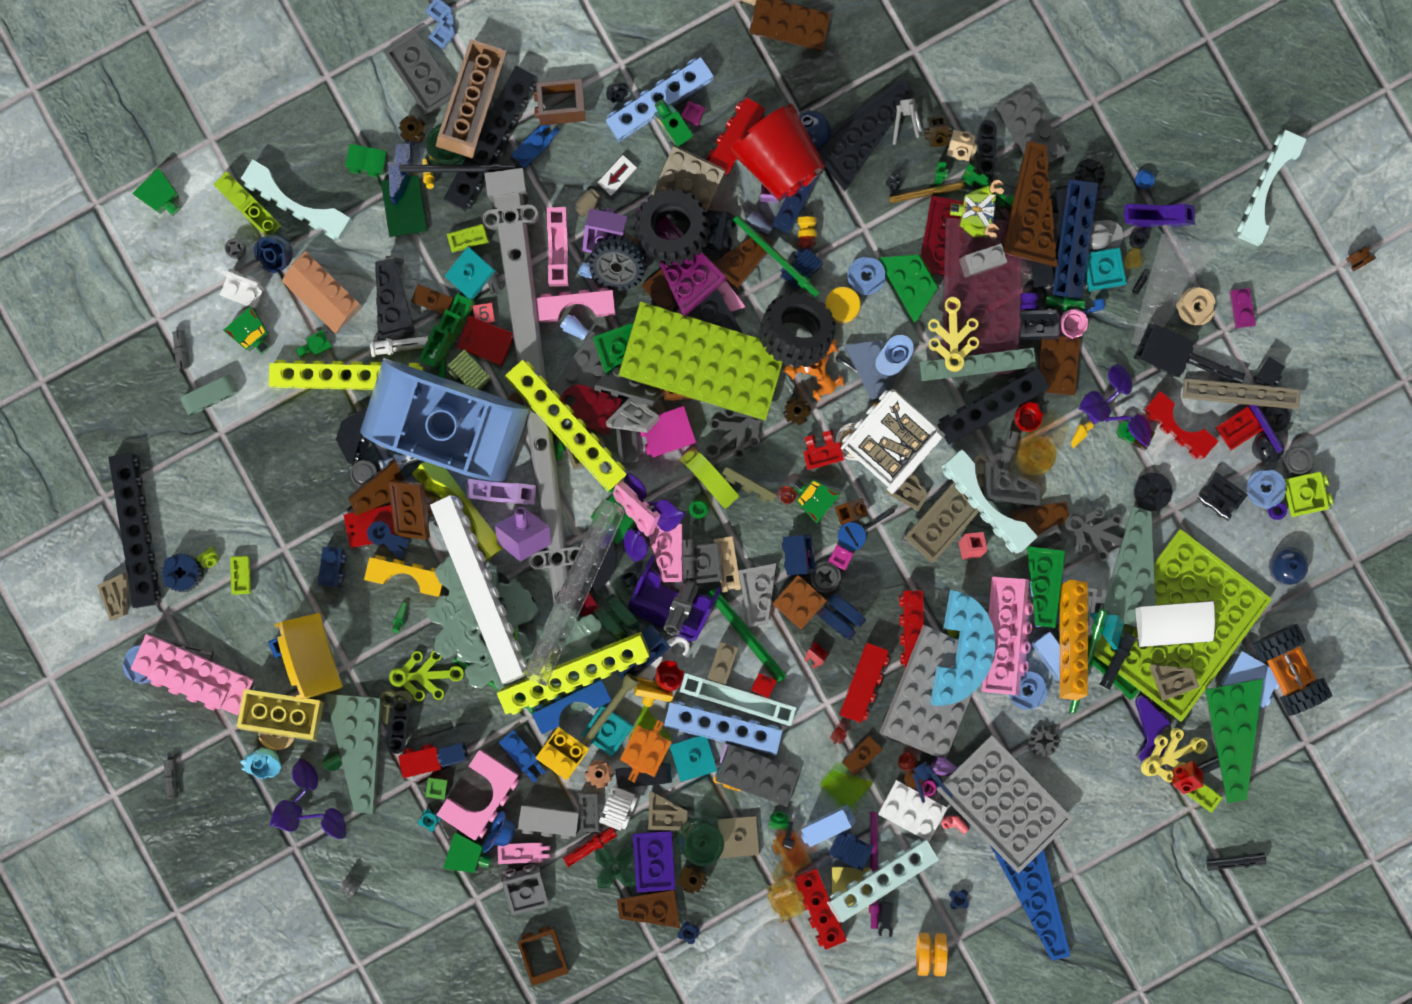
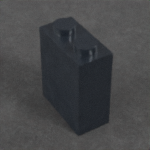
M1148 323L1133 359L1170 376L1180 378L1186 369L1185 364L1193 352L1195 342L1157 324Z

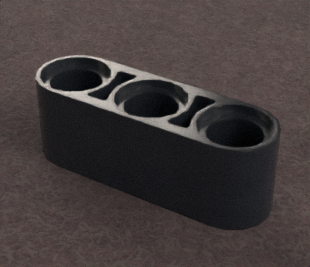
M991 120L983 121L977 133L976 171L977 174L981 175L983 173L986 177L992 175L996 163L997 128L996 124ZM988 126L991 128L992 133L985 134L982 128ZM983 145H988V146H990L991 152H990V153H985V152H983V151H982V146H983ZM988 164L991 170L984 172L981 169V165Z
M396 695L391 699L385 744L389 751L394 754L401 753L405 748L410 714V704L402 695ZM399 702L405 703L403 708L396 709V705ZM396 721H402L400 727H393V724ZM393 740H399L397 746L390 745Z
M671 763L661 764L655 777L647 773H639L635 783L632 780H628L633 770L631 767L615 769L617 788L673 782Z

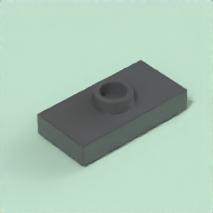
M1055 524L1038 535L1028 546L1054 550L1067 542V540Z
M579 793L580 832H599V793Z

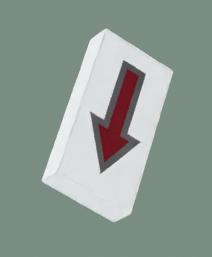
M622 155L597 184L612 197L637 170V167Z

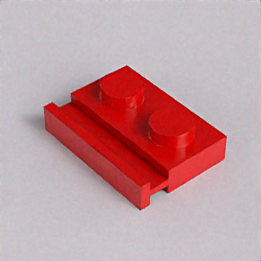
M1249 407L1244 408L1215 427L1230 451L1263 430Z

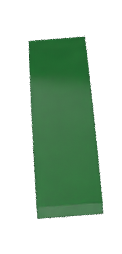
M459 294L456 295L450 310H445L438 327L434 325L419 361L434 368L437 367L459 335L475 301Z

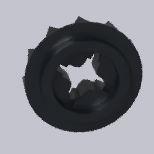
M1089 158L1081 161L1075 169V180L1095 182L1100 186L1105 177L1103 164H1100L1096 159ZM1086 168L1090 171L1096 169L1095 173L1093 174L1094 178H1092L1091 176H1089L1088 178L1086 177L1085 179L1083 178L1086 176L1087 173Z
M1262 407L1261 411L1266 419L1271 417L1272 412L1274 415L1281 414L1276 419V423L1273 420H1268L1274 433L1280 432L1287 427L1290 420L1287 408Z

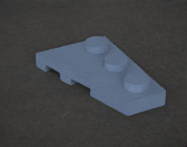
M882 340L844 345L870 400L879 399L886 390L889 392L888 376L881 374L875 366L876 358L883 349Z

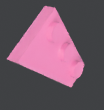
M623 481L617 483L613 491L615 500L621 503L625 508L626 514L632 517L641 532H644L647 537L653 534L660 514L657 511L652 512L649 509L650 505L646 501L641 502L638 500L637 493Z

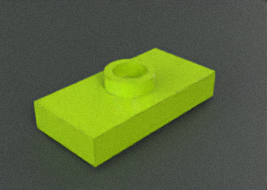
M484 224L447 234L452 253L465 250L467 247L472 248L489 243Z
M230 556L231 595L252 594L250 556Z
M1204 784V787L1186 793L1187 796L1210 813L1214 811L1223 798L1206 784Z

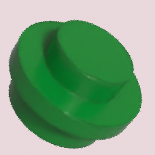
M694 500L689 506V512L692 517L701 519L707 515L708 506L703 500Z

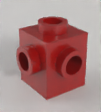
M1193 761L1173 769L1172 784L1183 795L1204 787L1203 771Z

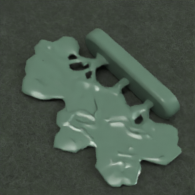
M449 555L444 563H441L435 569L439 582L450 590L449 595L441 596L436 601V605L431 606L426 611L432 623L443 626L440 633L435 636L434 651L444 659L453 656L456 651H459L465 662L478 663L480 657L487 651V647L480 639L482 632L452 558ZM489 565L487 569L492 575V585L498 590V565ZM478 629L477 633L475 634L471 632L472 630Z
M516 579L512 580L509 584L499 583V599L504 598V601L500 602V604H505L507 615L505 617L513 629H518V625L531 621L538 613L537 605L532 601L529 590L521 588V583L516 581ZM478 629L472 630L471 632L475 634L477 633ZM518 631V642L521 647L520 653L522 658L527 660L535 652L527 644L528 639L525 633ZM488 647L484 653L485 659L480 658L478 663L470 664L464 671L469 679L468 684L480 689L491 680L494 681V685L498 689L516 682L515 680L502 684ZM458 651L457 660L465 662Z
M558 608L557 613L549 618V624L555 632L551 639H546L547 628L545 626H537L533 675L542 672L544 665L557 666L596 650L591 647V644L600 635L602 624L599 619L590 614L577 621L571 609ZM546 644L557 648L552 660L544 659ZM594 664L587 665L588 670L594 672L597 667ZM571 671L569 673L571 678H579L578 672ZM558 678L551 680L553 685L559 686L562 684L561 681L555 683V680ZM536 685L533 687L535 692H542L541 686ZM565 691L561 693L562 697L569 694L565 693ZM546 699V701L544 702V704L547 705V704L551 703L552 701ZM574 702L567 705L562 710L559 721L566 720L569 715L577 716L584 708L590 705L583 702Z

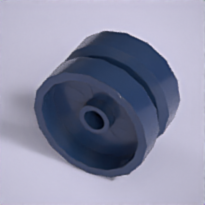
M833 594L828 603L836 611L833 612L827 607H823L817 615L850 641L856 632L848 623L851 622L856 627H861L867 619L849 602Z

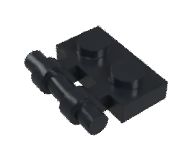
M1215 472L1204 487L1210 494L1206 496L1201 492L1197 499L1202 502L1204 507H1209L1216 512L1219 518L1223 517L1229 521L1232 515L1227 512L1228 508L1231 507L1236 511L1248 494L1218 472ZM1217 497L1220 500H1222L1224 504L1222 506H1219L1213 501V499Z

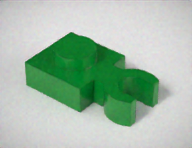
M937 162L934 183L942 184L943 179H947L948 168H945L946 162Z

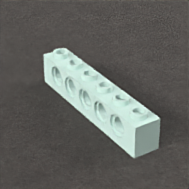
M920 839L910 844V849L907 851L903 849L894 854L895 858L890 862L888 859L878 865L879 869L874 872L872 870L862 875L863 879L859 882L854 880L846 885L847 889L843 892L837 891L830 895L831 899L827 901V904L838 922H844L937 862L939 859L928 841H921ZM913 853L918 858L916 864H912L910 861V856ZM896 864H899L902 867V871L899 875L896 874L894 871V866ZM880 874H883L886 878V882L883 885L878 882ZM865 884L870 888L868 895L862 893V887ZM849 894L854 898V902L850 906L846 903V897Z

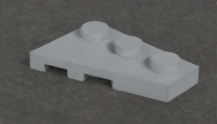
M776 563L738 571L749 627L768 624Z

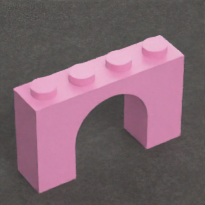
M481 749L477 752L469 767L483 775L491 783L493 798L490 805L481 811H470L448 798L437 813V816L473 840H477L478 837L482 839L488 830L485 826L489 821L493 822L498 815L496 809L499 805L503 806L509 798L506 794L510 788L514 790L520 781L517 779L518 773Z

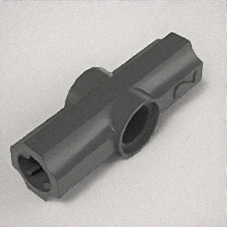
M690 580L683 581L677 597L672 602L670 614L664 625V630L667 634L672 636L680 634L685 620L688 619L691 613L693 601L698 592L699 586L695 582Z

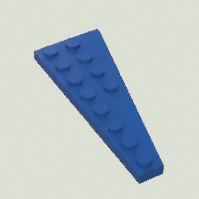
M990 845L1050 959L1053 961L1071 956L1044 849L1018 874Z

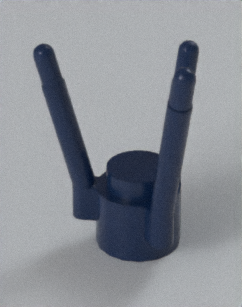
M927 761L913 769L915 774L912 776L916 782L922 803H925L920 778L922 781L930 778L936 785V788L940 786L950 798L953 797V794L933 772Z

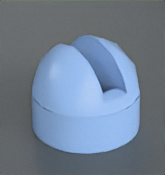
M588 262L580 266L578 274L586 278H592L593 273H590Z

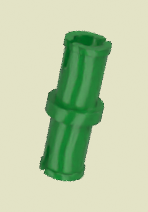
M1047 295L1045 307L1062 308L1064 311L1067 309L1084 311L1085 299Z

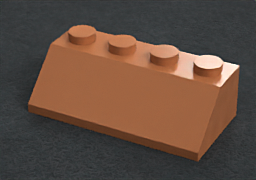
M306 251L290 266L281 280L335 334L362 308Z

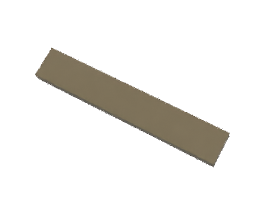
M1184 378L1182 398L1299 409L1301 389Z

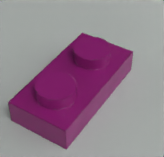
M1250 288L1229 291L1235 329L1255 326Z

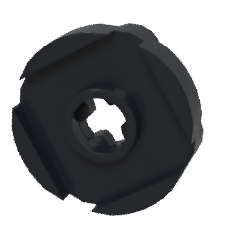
M1155 472L1144 474L1138 479L1133 489L1136 503L1149 511H1157L1164 508L1172 499V485L1163 474ZM1151 486L1158 490L1156 497L1148 494Z

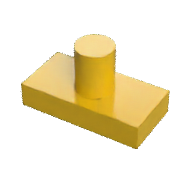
M635 677L638 679L639 684L634 689V694L643 697V705L651 707L655 699L667 702L672 701L674 697L673 691L662 689L654 680Z

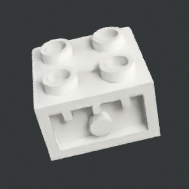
M230 268L228 271L222 270V274L227 278L220 296L257 309L265 289L260 285L261 282L248 275L244 278L240 272Z

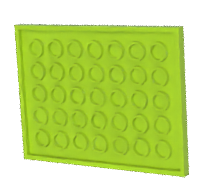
M1179 529L1154 562L1155 605L1214 602L1215 627L1213 641L1139 647L1138 640L1130 651L1131 655L1125 658L1118 674L1181 722L1263 613L1272 598L1183 530ZM1124 624L1122 632L1138 639L1137 628ZM1101 634V639L1098 640L1094 656L1109 666L1116 652L1103 634ZM1158 665L1193 669L1199 687L1162 701L1149 666Z

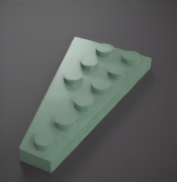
M1133 506L1102 608L1106 609L1109 615H1118L1125 625L1137 628L1135 608L1156 605L1152 514L1150 511Z
M327 693L325 695L354 812L375 814L383 698Z

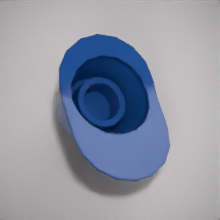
M500 811L494 819L489 835L483 845V852H487L493 845L506 846L512 841L515 825L506 818L504 811Z

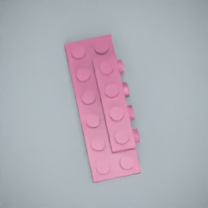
M992 577L988 616L995 634V653L991 668L982 683V692L1019 695L1021 676L1025 677V673L1029 669L1026 655L1030 652L1031 648L1028 642V634L1032 632V624L1029 621L1030 615L1034 612V605L1031 603V599H1028V579Z
M148 633L145 635L131 667V670L147 676V679L151 680L150 683L156 687L166 686L172 694L179 695V693L187 695L186 699L191 702L197 703V701L205 703L204 707L207 709L215 710V708H221L235 715H238L240 712L244 689L250 690L254 681L250 677Z

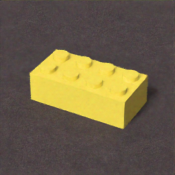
M244 689L237 728L246 731L317 741L324 703L320 700L307 698L297 700V697Z

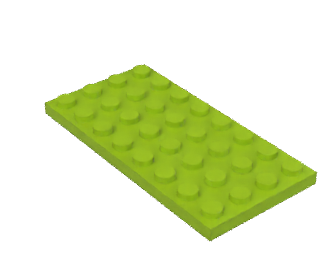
M640 302L618 376L765 421L783 362L773 359L774 356L766 352V347L762 346L761 339L689 316L683 317L682 314Z

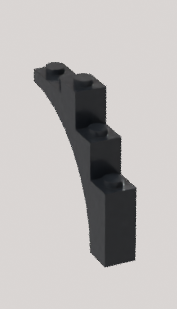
M1067 185L1056 187V190L1052 193L1056 211L1055 214L1053 213V233L1056 245L1062 230ZM1106 185L1098 186L1096 202L1111 198L1114 195L1112 187L1107 188ZM1027 260L1033 290L1050 287L1054 284L1053 266Z

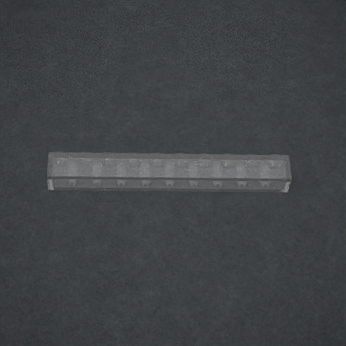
M602 499L525 667L523 675L529 680L547 686L624 516L625 511L620 505Z

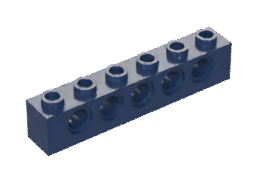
M1082 180L1068 181L1057 258L1058 266L1056 267L1052 293L1054 295L1082 298L1098 183Z

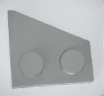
M628 399L606 421V424L609 428L648 433L660 418L659 415L642 404Z

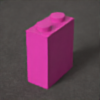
M684 406L659 414L660 420L648 433L640 432L641 437H646L648 444L644 446L647 455H652V458L696 444Z

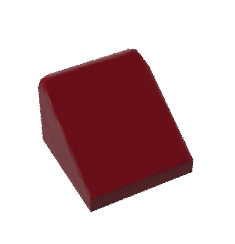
M589 592L574 602L582 617L588 616L600 609Z

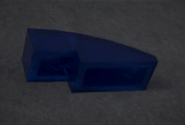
M410 143L395 144L396 162H388L389 192L393 205H397L403 196L411 176V172H400V165H413V149Z

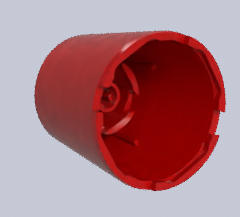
M792 103L787 105V109L783 106L763 118L748 130L750 133L744 139L739 137L729 149L778 201L787 196H794L802 186L806 187L811 184L825 167Z

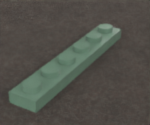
M1034 348L965 356L964 366L957 372L947 369L945 359L919 362L922 382L1036 367ZM952 360L951 364L957 365L958 361Z

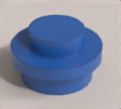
M1148 170L1138 172L1135 177L1136 185L1141 189L1150 188L1155 181L1153 173Z

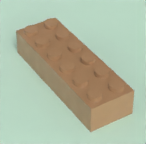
M470 39L438 134L436 147L473 158L505 60L506 50Z

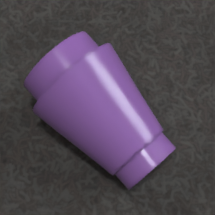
M939 756L935 757L931 764L935 774L949 777L957 769L954 764L943 756L942 758Z

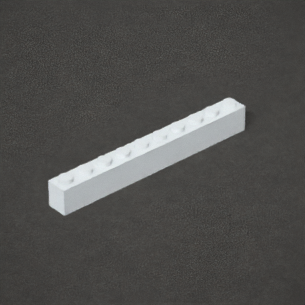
M450 495L431 504V509L502 684L510 683L528 675V664L521 656L519 642L514 639L513 627L505 617L507 615L506 610L499 602L498 590L492 585V575L484 565L485 558L477 548L476 544H478L476 536L470 531V521L467 516H464L461 500L457 496Z

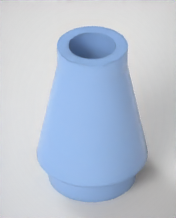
M570 314L565 317L560 325L563 328L562 331L582 340L589 332L574 315L571 316Z

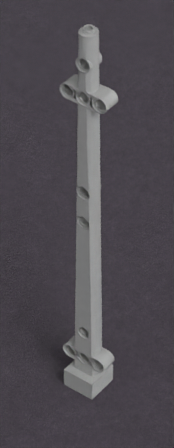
M523 168L484 173L487 196L490 202H494V209L484 213L483 222L489 229H498L517 363L522 360L524 362L528 361L535 369L533 372L538 377L541 375L546 380L527 225L538 221L539 213L535 206L524 205V197H528ZM528 210L535 212V216L532 219L525 218V213ZM508 213L516 214L514 221L509 222L506 220ZM491 215L497 217V221L494 224L487 223V218ZM518 250L521 252V256L519 259H512L511 253ZM523 377V384L531 386L532 379L530 377ZM537 391L536 398L544 401L545 394L542 391ZM523 399L524 406L530 407ZM530 407L526 423L541 521L547 524L550 529L551 545L545 547L546 551L536 552L531 555L529 563L534 569H549L555 613H557L558 608L571 609L575 615L569 565L582 563L586 554L580 547L567 548L553 432ZM545 439L547 441L546 448L538 449V440ZM574 550H579L582 554L579 561H574L571 557ZM555 553H561L563 556V560L559 564L554 563L552 560V556ZM537 555L542 556L544 559L541 566H535L533 563V559ZM560 591H565L568 594V598L564 602L558 600L557 595Z

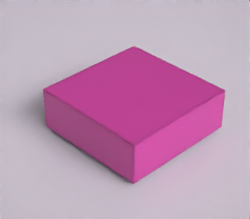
M688 101L681 117L684 121L698 127L705 108Z
M836 545L828 562L845 571L854 553Z

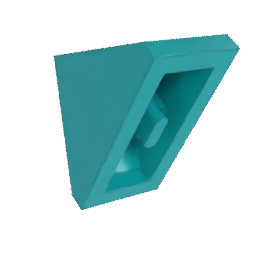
M1098 613L1090 614L1093 621H1096ZM1106 614L1104 620L1105 627L1102 634L1110 646L1116 650L1119 645L1124 622L1118 615Z

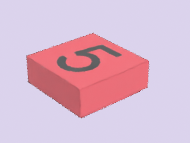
M492 303L473 306L475 318L487 323L495 322Z

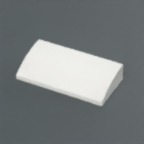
M1214 602L1135 608L1139 647L1213 641L1215 627Z

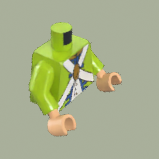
M995 180L992 185L970 192L964 196L962 205L951 204L950 215L961 216L960 227L964 228L971 236L975 238L990 236L992 239H996L997 235L993 231H998L999 228L993 224L996 200L994 192L1002 194L1004 189L998 188V186L1004 183L1000 180Z

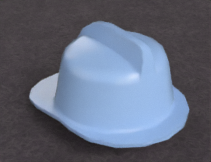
M896 335L890 338L876 358L875 366L877 370L887 376L899 373L912 359L914 351L912 340L905 335Z

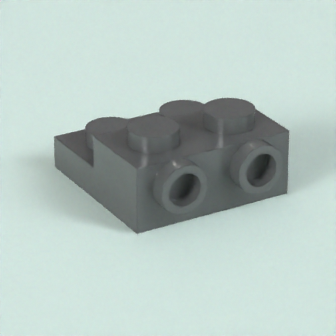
M529 864L523 870L516 871L515 869H510L502 875V884L512 916L549 906L539 866Z

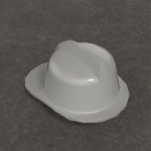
M1112 220L1093 222L1088 252L1117 248L1123 240L1121 226Z

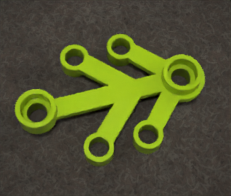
M415 651L403 668H395L391 671L389 680L396 687L403 686L416 701H422L425 699V692L418 690L409 682L417 680L433 694L434 699L441 700L445 696L444 691L437 688L428 679L450 678L452 681L457 682L463 679L464 670L459 666H454L448 671L428 672L437 661L442 659L441 655L439 659H434L433 654L435 651H432L430 658L417 672L409 673L416 663L423 660V654L420 651ZM416 653H419L421 656L418 661L414 659ZM455 670H458L460 672V676L458 678L454 677L453 672ZM397 674L403 676L401 681L396 680ZM438 690L442 692V696L440 698H437L435 696V693ZM417 692H422L423 697L421 699L416 697Z

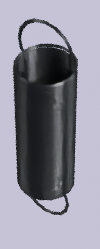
M1141 274L1133 287L1132 293H1135V295L1139 294L1148 279L1146 275Z

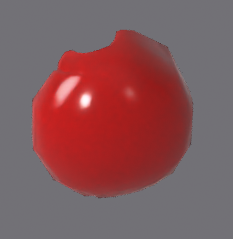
M1027 402L1021 404L1016 409L1014 421L1020 430L1032 432L1037 430L1042 424L1043 413L1037 403Z
M670 660L660 662L655 674L657 684L667 691H674L681 687L684 671L678 668L677 662Z

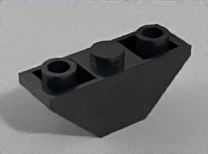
M366 408L342 420L337 433L336 441L350 465H354L355 462L360 460L362 452L359 450L361 444H365L366 438L360 433Z

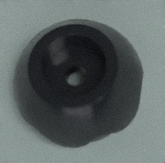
M613 82L607 87L606 97L612 103L622 102L624 97L628 95V86L623 82Z

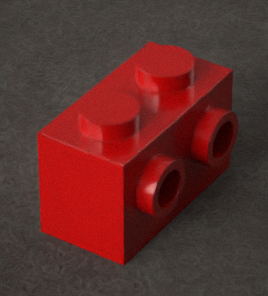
M432 744L421 746V750L415 752L413 748L403 750V754L398 755L403 778L443 769L442 763L439 764L437 759L438 746L433 747Z

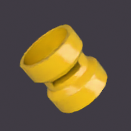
M805 216L798 218V225L800 226L798 238L817 237V231L815 230V225L817 224L816 217Z

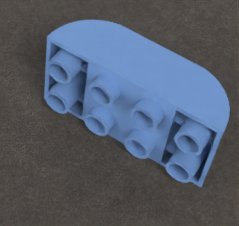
M383 358L360 433L370 441L387 449L467 476L489 481H505L530 407Z

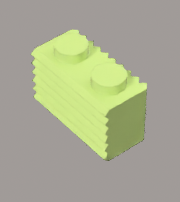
M465 350L448 365L451 368L448 372L456 380L460 378L464 382L462 385L481 390L492 379Z

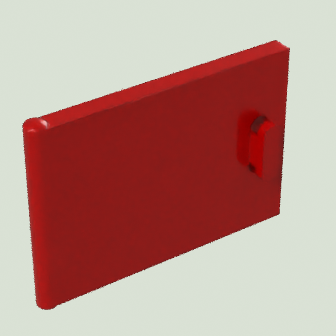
M469 315L457 348L503 366L514 336L513 332Z
M391 504L371 509L358 516L354 512L343 514L350 548L374 544L369 541L367 536V529L373 522H384L389 526L391 534L395 535Z

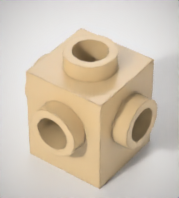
M953 130L947 156L969 161L971 154L975 155L977 144L974 143L975 135Z

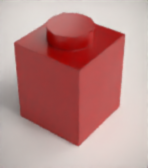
M758 673L751 691L769 698L776 680Z

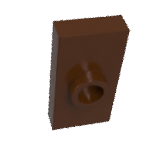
M417 284L411 302L443 315L445 310L449 311L454 298Z
M868 736L842 763L856 776L883 749Z

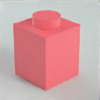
M984 532L965 534L958 542L962 560L981 558L987 551Z

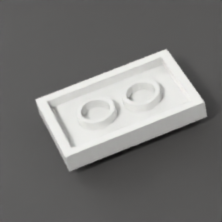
M895 780L878 815L930 842L947 807L927 796H924L925 803H922L919 792Z

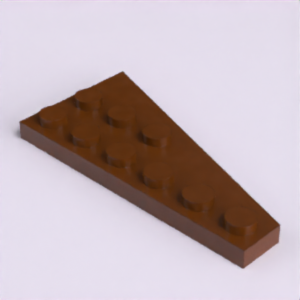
M1031 141L1026 142L1002 247L1006 255L1057 267L1046 145Z

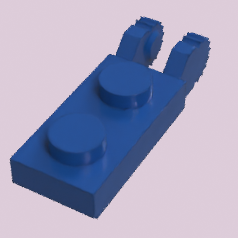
M541 125L511 156L526 169L559 134L561 130L558 127L554 128L546 137L543 132L550 125Z
M515 730L499 742L523 772L525 771L534 783L537 781V778L529 770L532 764L537 767L541 774L547 773L536 759L535 754Z

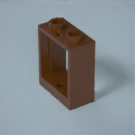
M582 78L536 83L537 90L533 91L534 102H538V107H535V117L539 118L540 125L586 121ZM575 92L577 108L544 111L543 95Z
M548 925L538 929L539 933L533 935L531 932L520 935L521 939L517 941L532 986L570 972L555 927L550 928ZM551 935L562 966L535 975L525 943Z

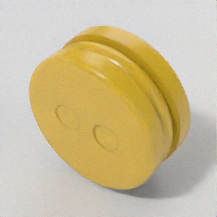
M837 287L828 294L825 308H829L832 313L831 317H834L836 323H848L858 315L861 302L858 294L853 289Z

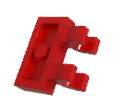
M833 430L822 432L826 446L818 448L815 435L804 437L808 450L803 451L808 470L845 460L844 452L841 449V441L835 443Z

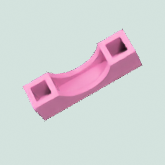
M566 207L547 208L548 284L550 287H569Z
M609 288L597 289L598 292L580 290L578 291L579 294L561 292L559 293L560 296L542 294L540 295L541 298H536L539 322L559 321L562 312L574 304H582L589 307L596 317L616 315L613 290H609Z

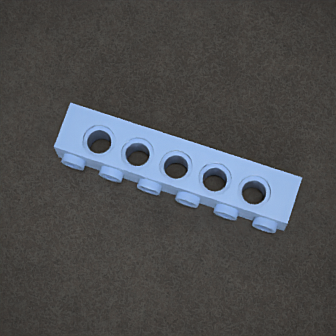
M701 57L697 60L696 58L690 60L686 64L687 67L682 70H675L670 74L671 77L669 79L658 81L654 85L655 88L650 91L648 89L643 91L639 95L640 98L634 102L633 100L628 101L623 105L624 108L619 112L615 110L607 116L606 124L618 142H621L655 119L654 113L657 112V109L654 105L657 102L653 100L654 96L662 95L666 104L674 107L713 81L714 76ZM693 74L696 78L694 81L689 82L685 79V76ZM672 84H677L680 89L677 92H672L669 87ZM640 105L648 107L645 113H640L637 109ZM629 115L632 117V121L624 123L622 118Z
M674 701V703L669 704L664 728L706 737L775 756L777 754L782 730H778V726L768 724L767 727L762 726L760 722L755 720H749V722L742 721L741 717L730 715V717L722 716V712L712 710L711 713L706 712L700 706L686 707L685 703L680 701ZM688 713L691 716V721L683 722L680 716ZM707 718L710 721V725L702 727L699 720ZM726 723L729 729L726 732H722L718 729V725ZM744 727L747 730V735L744 737L739 736L737 729ZM763 732L766 735V740L758 741L755 736L756 733Z

